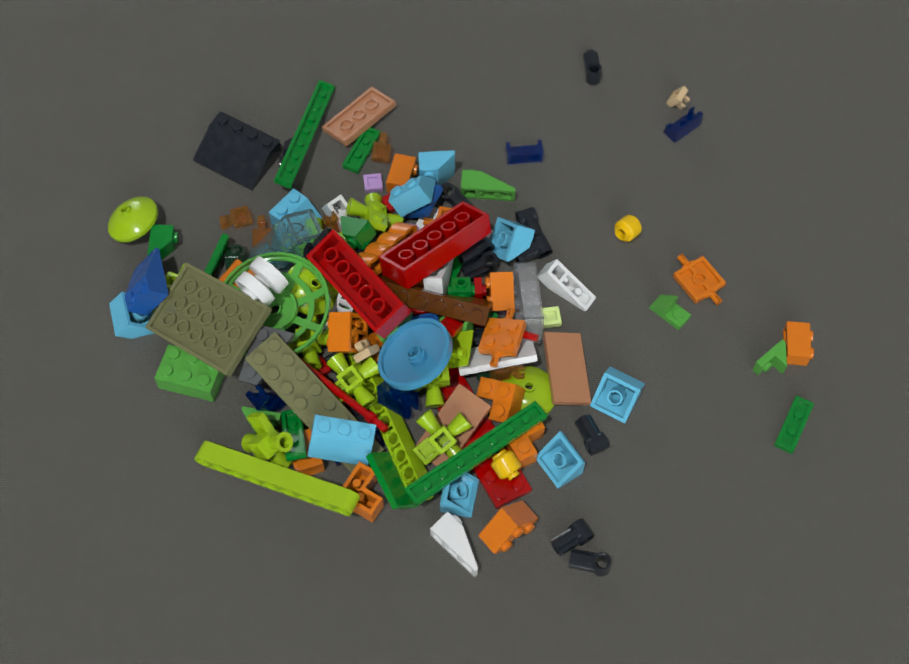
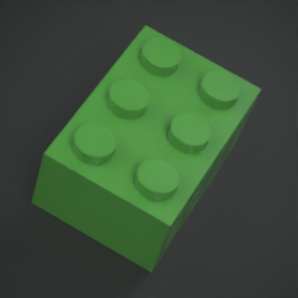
M168 344L154 379L159 389L214 402L225 374L179 347Z

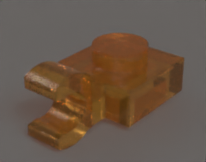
M380 132L379 142L373 143L371 161L389 163L391 144H386L387 133Z
M247 205L230 209L229 215L218 217L221 230L229 228L232 224H234L235 228L253 224Z
M332 211L330 217L323 215V229L330 227L336 232L339 231L336 223L338 220L336 213Z
M257 215L258 229H252L253 249L272 248L271 228H266L265 215Z
M524 364L490 370V379L502 380L510 378V375L517 379L525 378V372L517 370L524 369Z

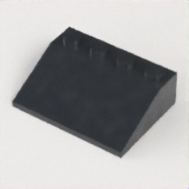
M220 111L210 123L193 161L253 191L281 155L282 149L279 139Z

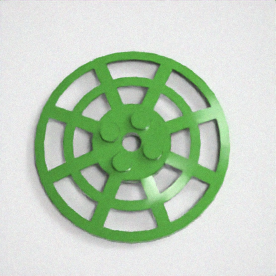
M269 252L257 255L268 262L288 261L296 263L291 274L280 272L289 283L280 294L270 290L275 300L268 307L279 306V310L276 313H270L263 326L283 331L293 323L301 326L295 333L293 340L289 341V343L299 338L306 329L315 331L314 335L306 343L293 350L297 355L318 338L327 323L331 302L329 288L320 271L301 256L285 252ZM257 256L238 265L227 276L224 283L241 291L233 283L244 271L250 269L249 265ZM303 267L315 275L322 288L311 292L307 284L299 278ZM295 283L304 290L306 296L295 299L291 293ZM325 296V312L321 324L311 322L315 309L314 300ZM309 303L306 320L298 317V307Z

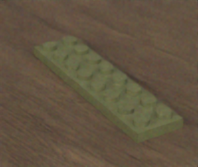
M276 332L270 335L245 358L246 362L311 431L315 415L357 421ZM374 439L371 452H382L384 450L383 447ZM340 462L350 473L356 467L355 464Z

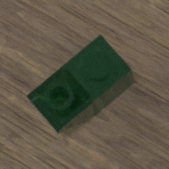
M235 244L227 248L224 256L226 270L236 259H239L241 262L247 260L246 246L241 247L240 244Z

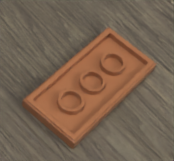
M370 87L323 125L322 129L347 147L397 106L396 101L377 89Z
M544 332L542 336L552 405L589 406L591 404L581 333Z
M458 384L437 414L436 419L440 426L443 423L448 426L459 411L466 417L472 428L455 436L457 438L455 444L463 449L492 406L461 384ZM425 431L416 446L428 437L430 433ZM444 452L442 455H437L430 462L438 466L447 460L448 456Z

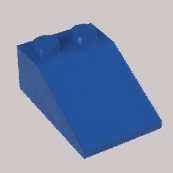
M155 248L133 272L125 293V302L129 312L148 316L169 295L159 248Z

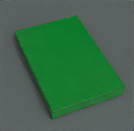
M390 452L369 453L366 458L391 508L394 510L418 507L413 504L404 492L405 485Z

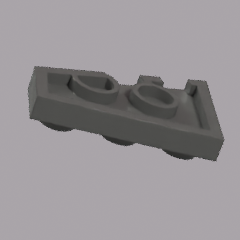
M262 325L249 346L246 357L274 332L286 344L293 340L295 334ZM245 360L238 380L259 387L263 379Z

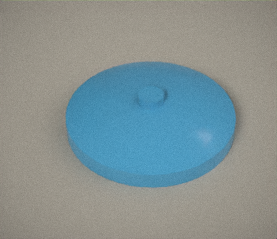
M419 318L401 325L397 331L386 339L380 350L378 370L381 377L391 387L398 390H413L430 383L444 370L449 362L453 349L452 337L442 323L431 318Z

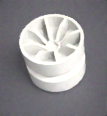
M257 256L249 265L251 272L255 276L244 271L235 280L242 293L267 306L275 300L270 290L280 294L289 284L287 279L272 264L260 256Z

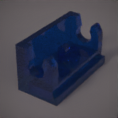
M693 106L673 124L671 122L668 123L663 133L676 143L700 126L703 113L699 111L695 115V107Z
M538 140L537 145L510 147V142H506L507 165L543 162L542 140Z
M385 380L377 386L379 404L407 420L411 417L412 406L418 410L419 393L415 390H398L391 387Z
M258 385L255 388L259 393L248 391L245 394L257 411H281L286 405L276 393L266 392Z

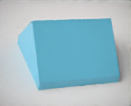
M562 431L558 432L537 454L536 459L557 488H561L581 475L585 466V461Z
M465 473L443 488L440 512H449L453 515L468 518L472 517L479 479L469 473Z

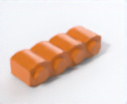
M396 222L390 227L388 232L382 233L376 242L370 243L364 252L358 254L379 275L382 271L379 256L417 232V226Z

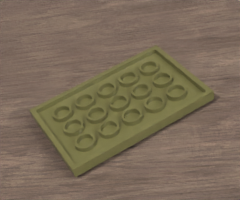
M186 262L168 290L169 295L159 304L145 328L226 376L231 377L272 309Z

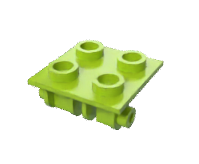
M474 330L462 331L454 338L452 337L453 349L448 362V369L468 366Z

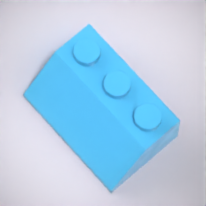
M315 415L307 457L355 465L361 462L368 466L369 462L366 456L372 451L376 425Z

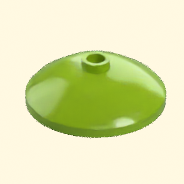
M134 197L124 201L110 216L108 222L109 235L115 241L130 242L146 234L158 217L156 203L148 197Z
M294 266L288 271V273H292ZM303 267L299 278L307 284L311 292L322 288L315 275ZM324 277L329 288L331 310L339 292ZM312 281L317 282L318 286H314ZM295 283L291 291L295 299L306 296L304 290ZM325 296L314 300L315 309L313 316L322 315L325 312ZM309 303L298 307V312L308 315Z
M531 366L518 367L507 373L502 379L503 382L517 384L525 388L520 411L534 401L539 404L547 415L554 408L555 405H552L548 373L542 369ZM526 386H531L532 389H526Z

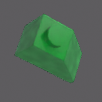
M347 216L340 218L342 235L354 249L364 250L377 234L368 220Z
M174 225L152 226L147 256L155 248H159L162 261L175 251L176 243H179V233L176 232Z

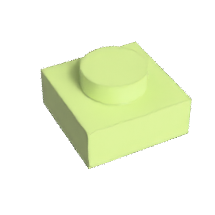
M559 306L540 308L539 313L543 329L560 327L562 325Z

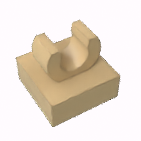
M682 86L673 91L666 104L670 108L675 105L680 110L685 108L686 106L683 102L687 103L690 101L689 97L686 96L688 89Z
M366 338L354 344L359 353L354 355L353 358L358 363L378 353L380 348L378 344L370 347V343Z

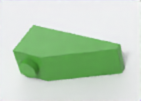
M473 169L462 170L461 193L466 198L515 201L516 188L482 171H475Z

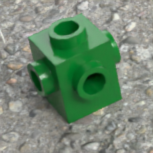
M470 277L451 278V286H447L448 295L461 297L475 296V286L471 285Z

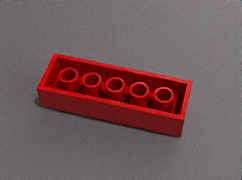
M462 201L380 255L379 261L382 274L406 289L411 288L491 233L489 214Z
M334 229L306 255L311 263L371 329L383 339L412 312L355 249Z

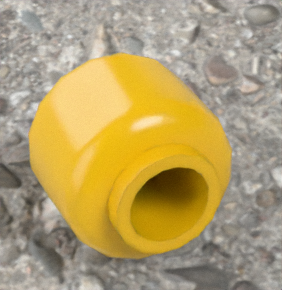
M633 215L624 216L614 226L615 235L624 242L632 241L641 233L642 226L640 221Z
M504 449L492 457L491 467L500 479L508 478L510 481L519 475L517 470L520 469L521 463L513 451H506Z

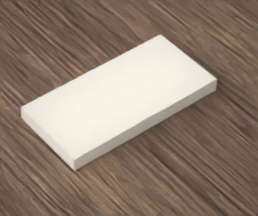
M522 338L517 356L501 357L497 367L489 365L492 358L491 355L480 354L478 347H473L470 351L468 366L459 367L460 376L535 362L537 361V355L533 341Z

